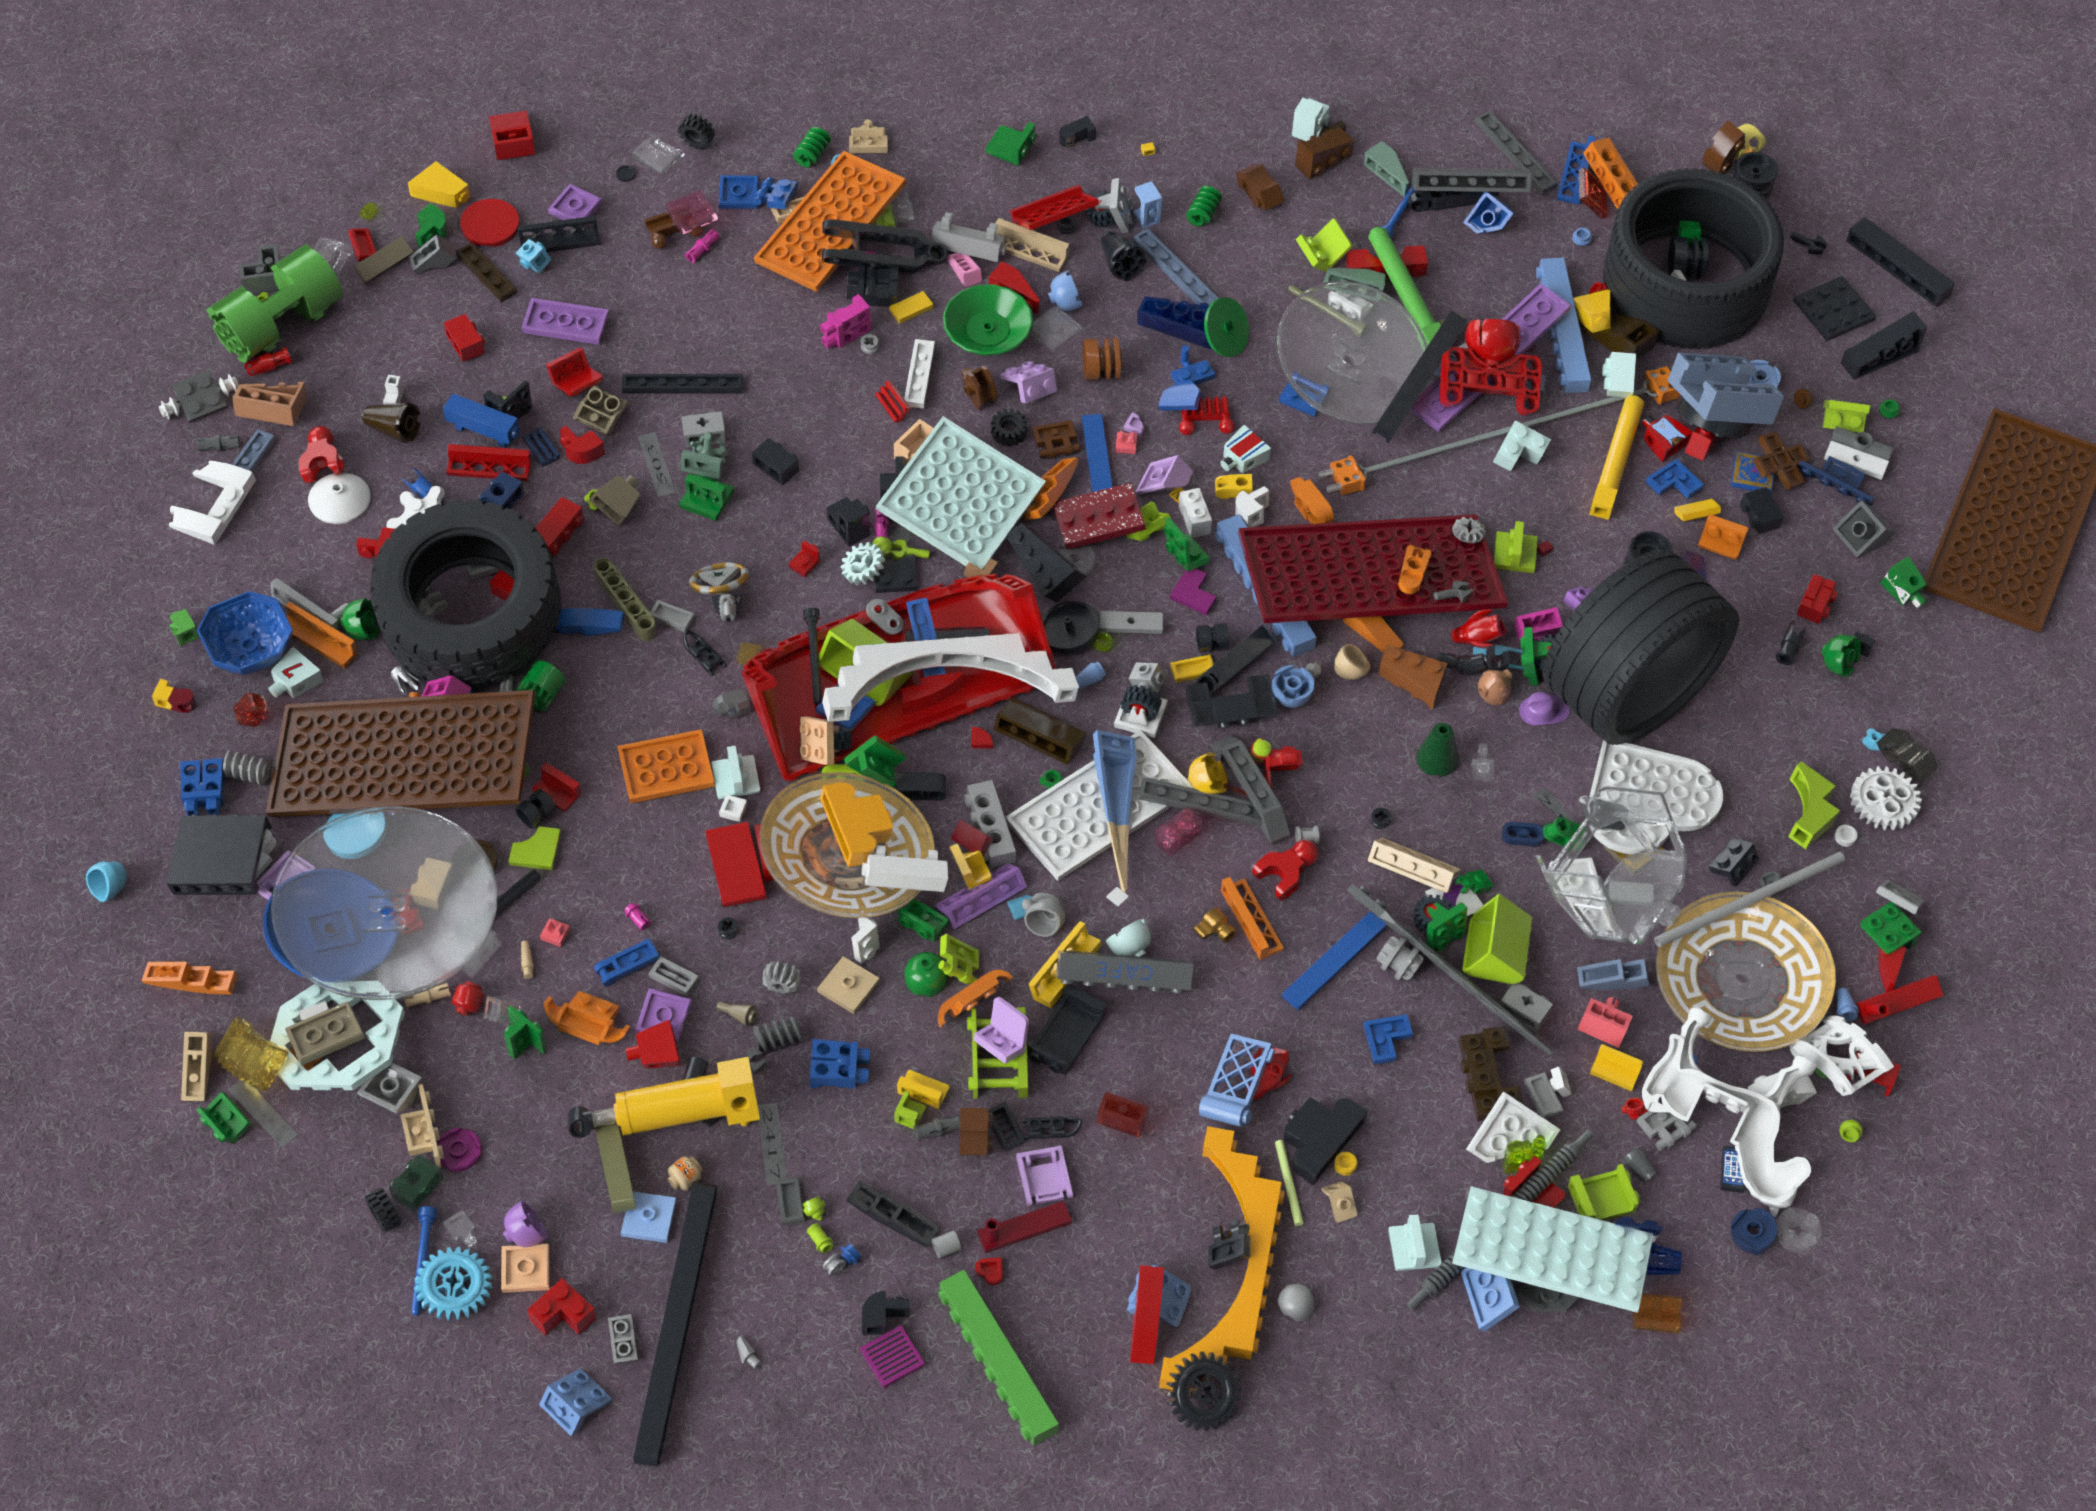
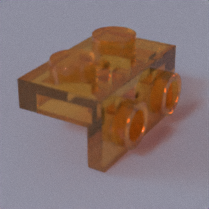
M1642 1293L1638 1313L1632 1311L1633 1329L1680 1334L1682 1328L1680 1315L1682 1298Z

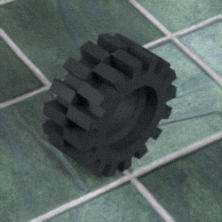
M697 114L686 116L678 127V134H681V139L684 138L683 142H688V146L692 147L693 145L695 149L699 147L700 150L708 147L716 132H714V127H711V122L707 123L708 120L706 118L702 119L701 115L697 117Z
M1011 408L1010 412H1007V409H1003V413L998 411L997 415L994 414L991 420L992 438L996 439L997 443L1001 441L1002 446L1008 443V447H1012V443L1015 446L1018 445L1019 441L1022 443L1027 436V418H1025L1023 413L1020 415V411L1014 412V409ZM1006 424H1012L1017 428L1007 431L1001 427Z
M380 1187L364 1197L371 1214L384 1233L402 1223L393 1203H391L383 1188Z

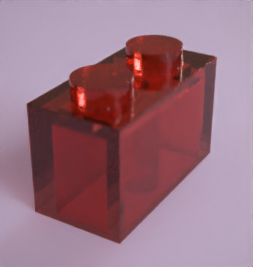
M1105 1092L1098 1109L1097 1123L1140 1138L1147 1121L1148 1106Z

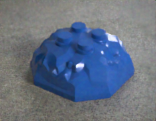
M248 591L210 606L197 632L213 665L222 670H228L231 674L245 675L267 669L276 664L289 648L293 629L277 598Z

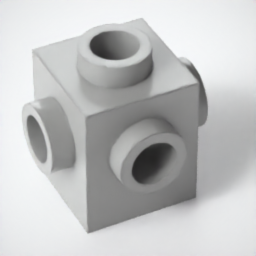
M1136 662L1129 680L1133 686L1138 685L1140 688L1142 685L1145 689L1151 688V692L1156 691L1159 693L1165 681V675L1158 663Z

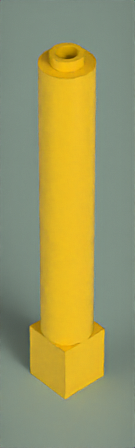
M1636 395L1625 398L1589 515L1607 520L1610 518L1644 407V401Z

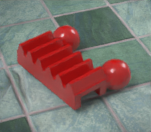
M1216 396L1213 400L1210 397H1207L1206 400L1200 397L1197 410H1181L1182 422L1179 424V431L1183 435H1191L1194 432L1195 425L1192 421L1221 420L1219 429L1225 434L1233 432L1235 428L1234 421L1230 419L1229 401L1226 396H1223L1222 399Z

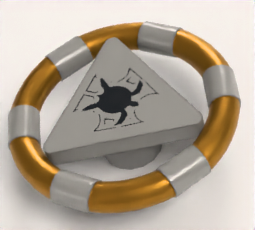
M732 562L708 565L691 576L689 586L695 592L701 594H726L739 588L748 580L749 570L741 564ZM738 572L741 573L740 578L729 583V581L732 578H734ZM702 579L712 586H701L698 584V580Z

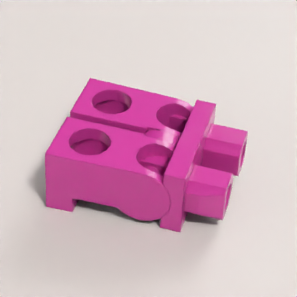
M859 294L852 298V304L845 308L837 309L834 314L833 312L828 313L827 321L820 325V329L824 334L821 340L827 349L835 345L842 348L846 343L872 330L870 306Z

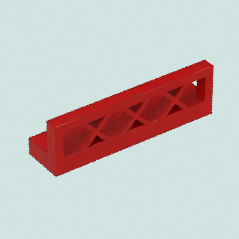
M448 444L449 461L446 471L447 475L494 479L500 473H496L492 469L497 466H503L505 470L502 472L520 481H528L531 467L530 450ZM453 463H462L465 466L460 470L452 469ZM477 464L485 467L481 471H474L472 469ZM518 467L525 468L524 475L515 474L513 470Z

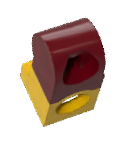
M159 680L152 694L155 706L182 713L192 712L196 708L194 695L190 689L170 687L169 681Z

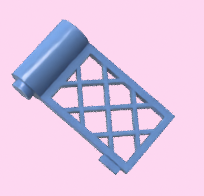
M1231 1034L1209 1091L1200 1102L1199 1115L1239 1127H1244L1248 1124L1252 1117V1112L1250 1111L1251 1102L1267 1062L1271 1063L1275 1050L1272 1049L1273 1045ZM1235 1041L1243 1043L1245 1049L1236 1054L1232 1051ZM1259 1047L1264 1048L1263 1055L1254 1059L1251 1051ZM1248 1053L1252 1061L1240 1067L1237 1059ZM1234 1061L1238 1069L1226 1075L1224 1071L1225 1066ZM1255 1066V1075L1246 1080L1243 1072ZM1241 1074L1244 1081L1232 1087L1229 1079ZM1226 1081L1230 1089L1223 1093L1216 1092L1218 1085ZM1247 1087L1246 1099L1237 1098L1235 1092Z

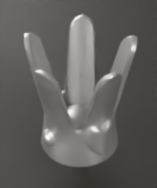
M403 665L393 669L391 676L397 682L400 692L402 690L405 696H407V689L404 681L414 690L419 689L411 677L417 681L420 680L411 675Z

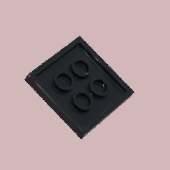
M1843 276L1796 295L1793 299L1794 303L1826 342L1873 322L1876 318V315Z

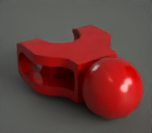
M316 426L311 429L308 435V448L299 458V472L306 484L316 481L318 472L325 467L333 470L335 475L344 473V459L332 445L334 441L332 431L325 426Z
M1300 840L1295 843L1292 850L1289 848L1282 853L1269 852L1254 865L1252 874L1258 879H1262L1270 874L1281 877L1282 880L1275 889V896L1280 901H1283L1297 891L1299 876L1304 872V867L1313 865L1318 859V848L1310 840Z

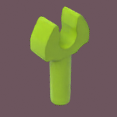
M901 539L892 542V548L901 549V551L891 550V557L897 561L911 554H914L915 557L929 559V550L909 548L906 545V541Z

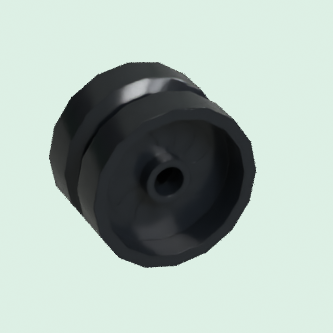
M1749 152L1743 154L1738 159L1733 178L1739 179L1738 181L1745 182L1747 186H1752L1753 190L1760 192L1759 195L1767 198L1772 193L1778 174V166L1774 159L1767 154Z

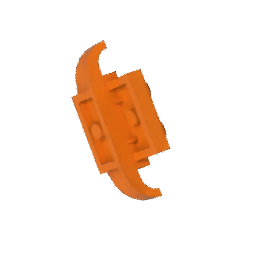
M993 970L952 996L939 1009V1027H943L946 1023L944 1020L945 1015L949 1014L956 1018L965 1009L967 1011L972 1010L979 1004L978 1000L983 997L988 999L997 992L996 990L999 988L998 980L1009 982L1013 976L1003 970Z
M578 991L570 1003L565 1002L562 1007L557 1006L550 996L544 1002V1009L548 1018L558 1026L559 1031L597 1045L601 1042L612 1043L619 1041L630 1029L629 1025H626L623 1029L613 1027V1019L618 1014L620 1005Z

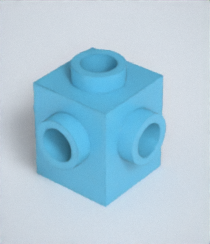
M530 239L516 252L521 259L519 263L527 270L531 268L537 273H540L552 260L547 254L546 248L540 242L535 243Z

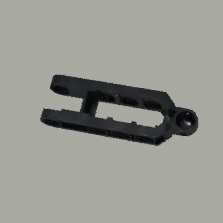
M834 219L822 222L823 234L852 239V249H822V261L825 263L854 267L865 266V268L874 267L877 269H891V266H899L898 272L915 273L924 264H940L947 255L946 248L942 244L928 242L920 230ZM860 240L911 246L914 249V259L903 258L901 255L894 257L886 256L884 253H879V255L865 253V251H860Z

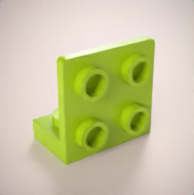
M1334 218L1314 238L1301 234L1296 239L1311 265L1324 272H1327L1328 268H1332L1353 247L1338 221Z

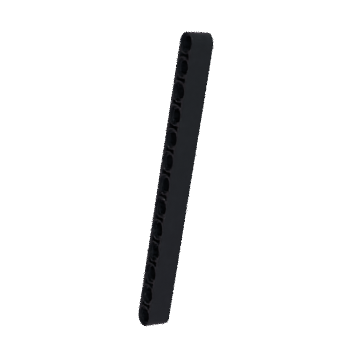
M693 1182L635 1446L634 1464L658 1467L660 1463L716 1201L717 1185Z

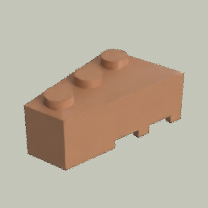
M305 382L286 386L285 383H279V386H266V383L240 384L233 396L235 416L294 426L307 400Z

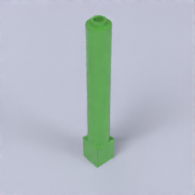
M1375 227L1370 231L1368 238L1419 333L1418 339L1425 351L1441 325L1439 322H1435L1386 228Z

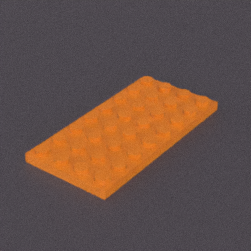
M843 151L754 256L755 263L818 292L839 266L823 262L822 249H852L851 238L823 234L822 222L834 219L874 224L907 184L906 179Z

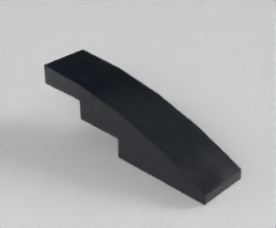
M860 1180L846 1199L848 1203L874 1220L925 1247L929 1246L940 1229L904 1202L899 1204L882 1191L878 1193Z

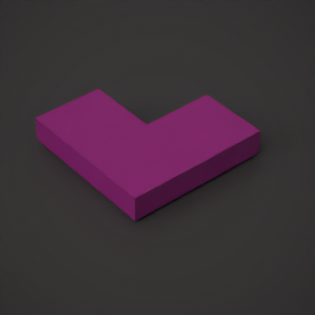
M1193 569L1189 572L1185 570L1171 592L1170 599L1207 615L1216 601V596L1200 589L1207 578V573Z

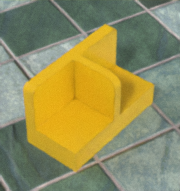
M958 843L950 846L968 889L992 880L991 873L980 851H969L962 854Z

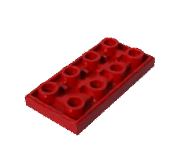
M748 822L705 830L723 908L766 899Z

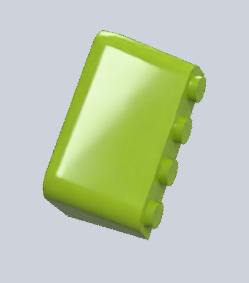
M850 619L829 630L819 654V665L838 679L840 667L854 666L855 646L887 642L854 619ZM914 671L903 673L883 682L868 692L866 696L873 699L877 706L884 704L913 675Z
M1500 893L1479 908L1469 921L1463 972L1470 977L1512 985L1522 982L1526 976L1525 970L1528 961L1527 955L1530 945V932L1532 930V916Z

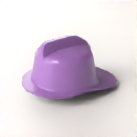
M1536 692L1521 703L1519 714L1526 723L1533 726L1563 722L1568 717L1569 706L1556 695Z

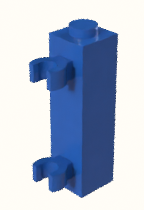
M452 394L443 407L445 421L455 424V429L463 432L464 428L498 440V446L506 448L507 444L510 445L513 439H516L520 433L516 417L456 394Z

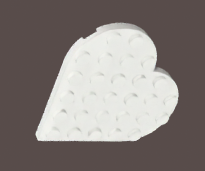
M1603 740L1588 804L1593 798L1622 802L1629 807L1630 813L1627 826L1623 830L1593 827L1589 824L1588 827L1595 838L1609 849L1632 855L1647 853L1660 847L1669 837L1671 830L1693 831L1710 824L1717 817L1721 809L1723 790L1719 780L1716 781L1712 774H1710L1711 770L1695 760L1629 743L1612 745ZM1588 804L1586 808V816L1589 814L1590 811Z

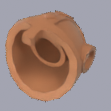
M1507 669L1504 671L1488 670L1484 672L1478 682L1480 696L1491 705L1506 703L1512 692L1511 673Z

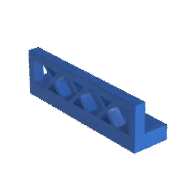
M1588 135L1586 144L1571 141L1556 200L1579 205L1582 187L1584 186L1582 182H1585L1584 179L1586 178L1589 162L1584 154L1577 156L1573 148L1585 151L1591 142L1595 141L1596 137ZM1576 161L1580 167L1573 169L1569 164ZM1573 175L1577 181L1569 183L1566 178ZM1570 189L1573 197L1562 195V192Z

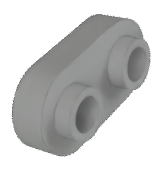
M874 599L867 604L866 613L868 617L885 633L893 635L902 630V618L885 601ZM876 605L880 606V613L875 612L874 608ZM891 620H894L896 622V626L894 628L890 626Z

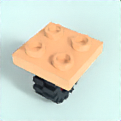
M808 716L801 717V760L831 765L834 764L835 752L852 747V729L834 726L833 721L828 722V720Z

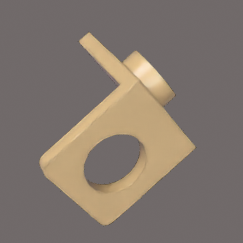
M1338 1182L1321 1188L1322 1192L1330 1198L1336 1222L1357 1216L1352 1190L1349 1185L1344 1182Z

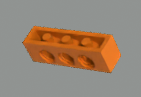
M1608 137L1591 142L1583 154L1618 209L1624 197L1635 185L1638 186V183Z

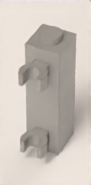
M945 212L942 222L937 221L932 229L931 242L942 244L948 251L998 262L1000 257L1005 255L1007 247L1004 244L1005 236L996 235L998 224L990 222L987 232L951 224L953 214Z

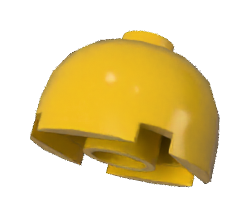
M1206 753L1191 763L1188 782L1194 789L1201 792L1221 794L1227 790V788H1224V785L1228 784V778L1222 762H1217L1213 758L1216 756L1214 753Z

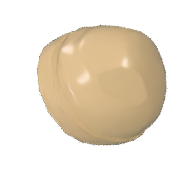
M1352 644L1344 645L1335 657L1334 670L1337 675L1344 679L1356 680L1366 676L1369 672L1370 664L1367 657L1358 647Z

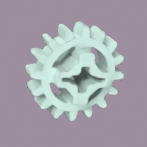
M867 542L865 546L860 543L859 548L853 546L852 552H846L848 557L842 559L845 563L841 566L842 574L851 584L854 582L856 585H859L862 582L866 585L868 579L874 581L873 576L880 575L879 569H884V566L881 564L885 562L884 554L876 544L871 545L870 542Z

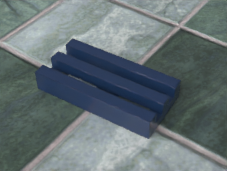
M541 427L537 428L536 432L534 430L530 431L528 436L527 434L523 435V440L542 467L560 459V454ZM538 436H540L541 439L544 441V443L546 444V446L548 447V449H549V450L551 451V453L553 454V457H552V456L550 455V453L547 451V449L545 448V446L543 445V443L540 441V439L538 438ZM531 439H534V441L539 446L543 454L546 456L547 460L543 459L537 448L532 443Z

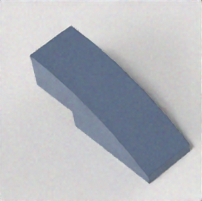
M1618 959L1577 967L1581 989L1619 990L1650 986L1645 959L1625 963Z

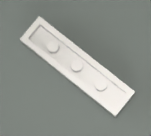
M915 339L904 400L910 407L924 408L935 341Z

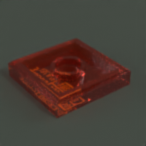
M1585 167L1579 169V199L1601 219L1607 217V192L1605 188Z

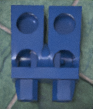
M222 758L203 760V767L200 760L180 761L181 800L187 816L199 815V807H206L207 814H219L221 806L224 805L225 775ZM210 765L218 766L216 768H208ZM188 767H195V768H196V769H192V770H187Z
M813 1039L810 1088H819V1086L855 1088V1083H868L869 1068H857V1063L869 1064L870 1049L858 1048V1042L848 1043Z

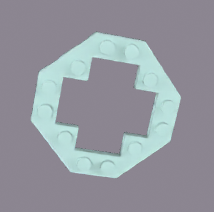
M316 982L280 1006L265 1059L291 1090H300L301 1087H312L313 1090H331V1088L355 1090L392 1064V1053L394 1046L397 1045L400 1033L399 1026L405 1014L404 1009L379 982ZM325 1000L326 1003L333 1000L337 1006L349 1001L351 1007L363 1000L381 1019L382 1022L365 1032L367 1039L375 1048L341 1071H338L328 1059L307 1071L288 1050L293 1046L285 1028L301 1021L298 1010Z

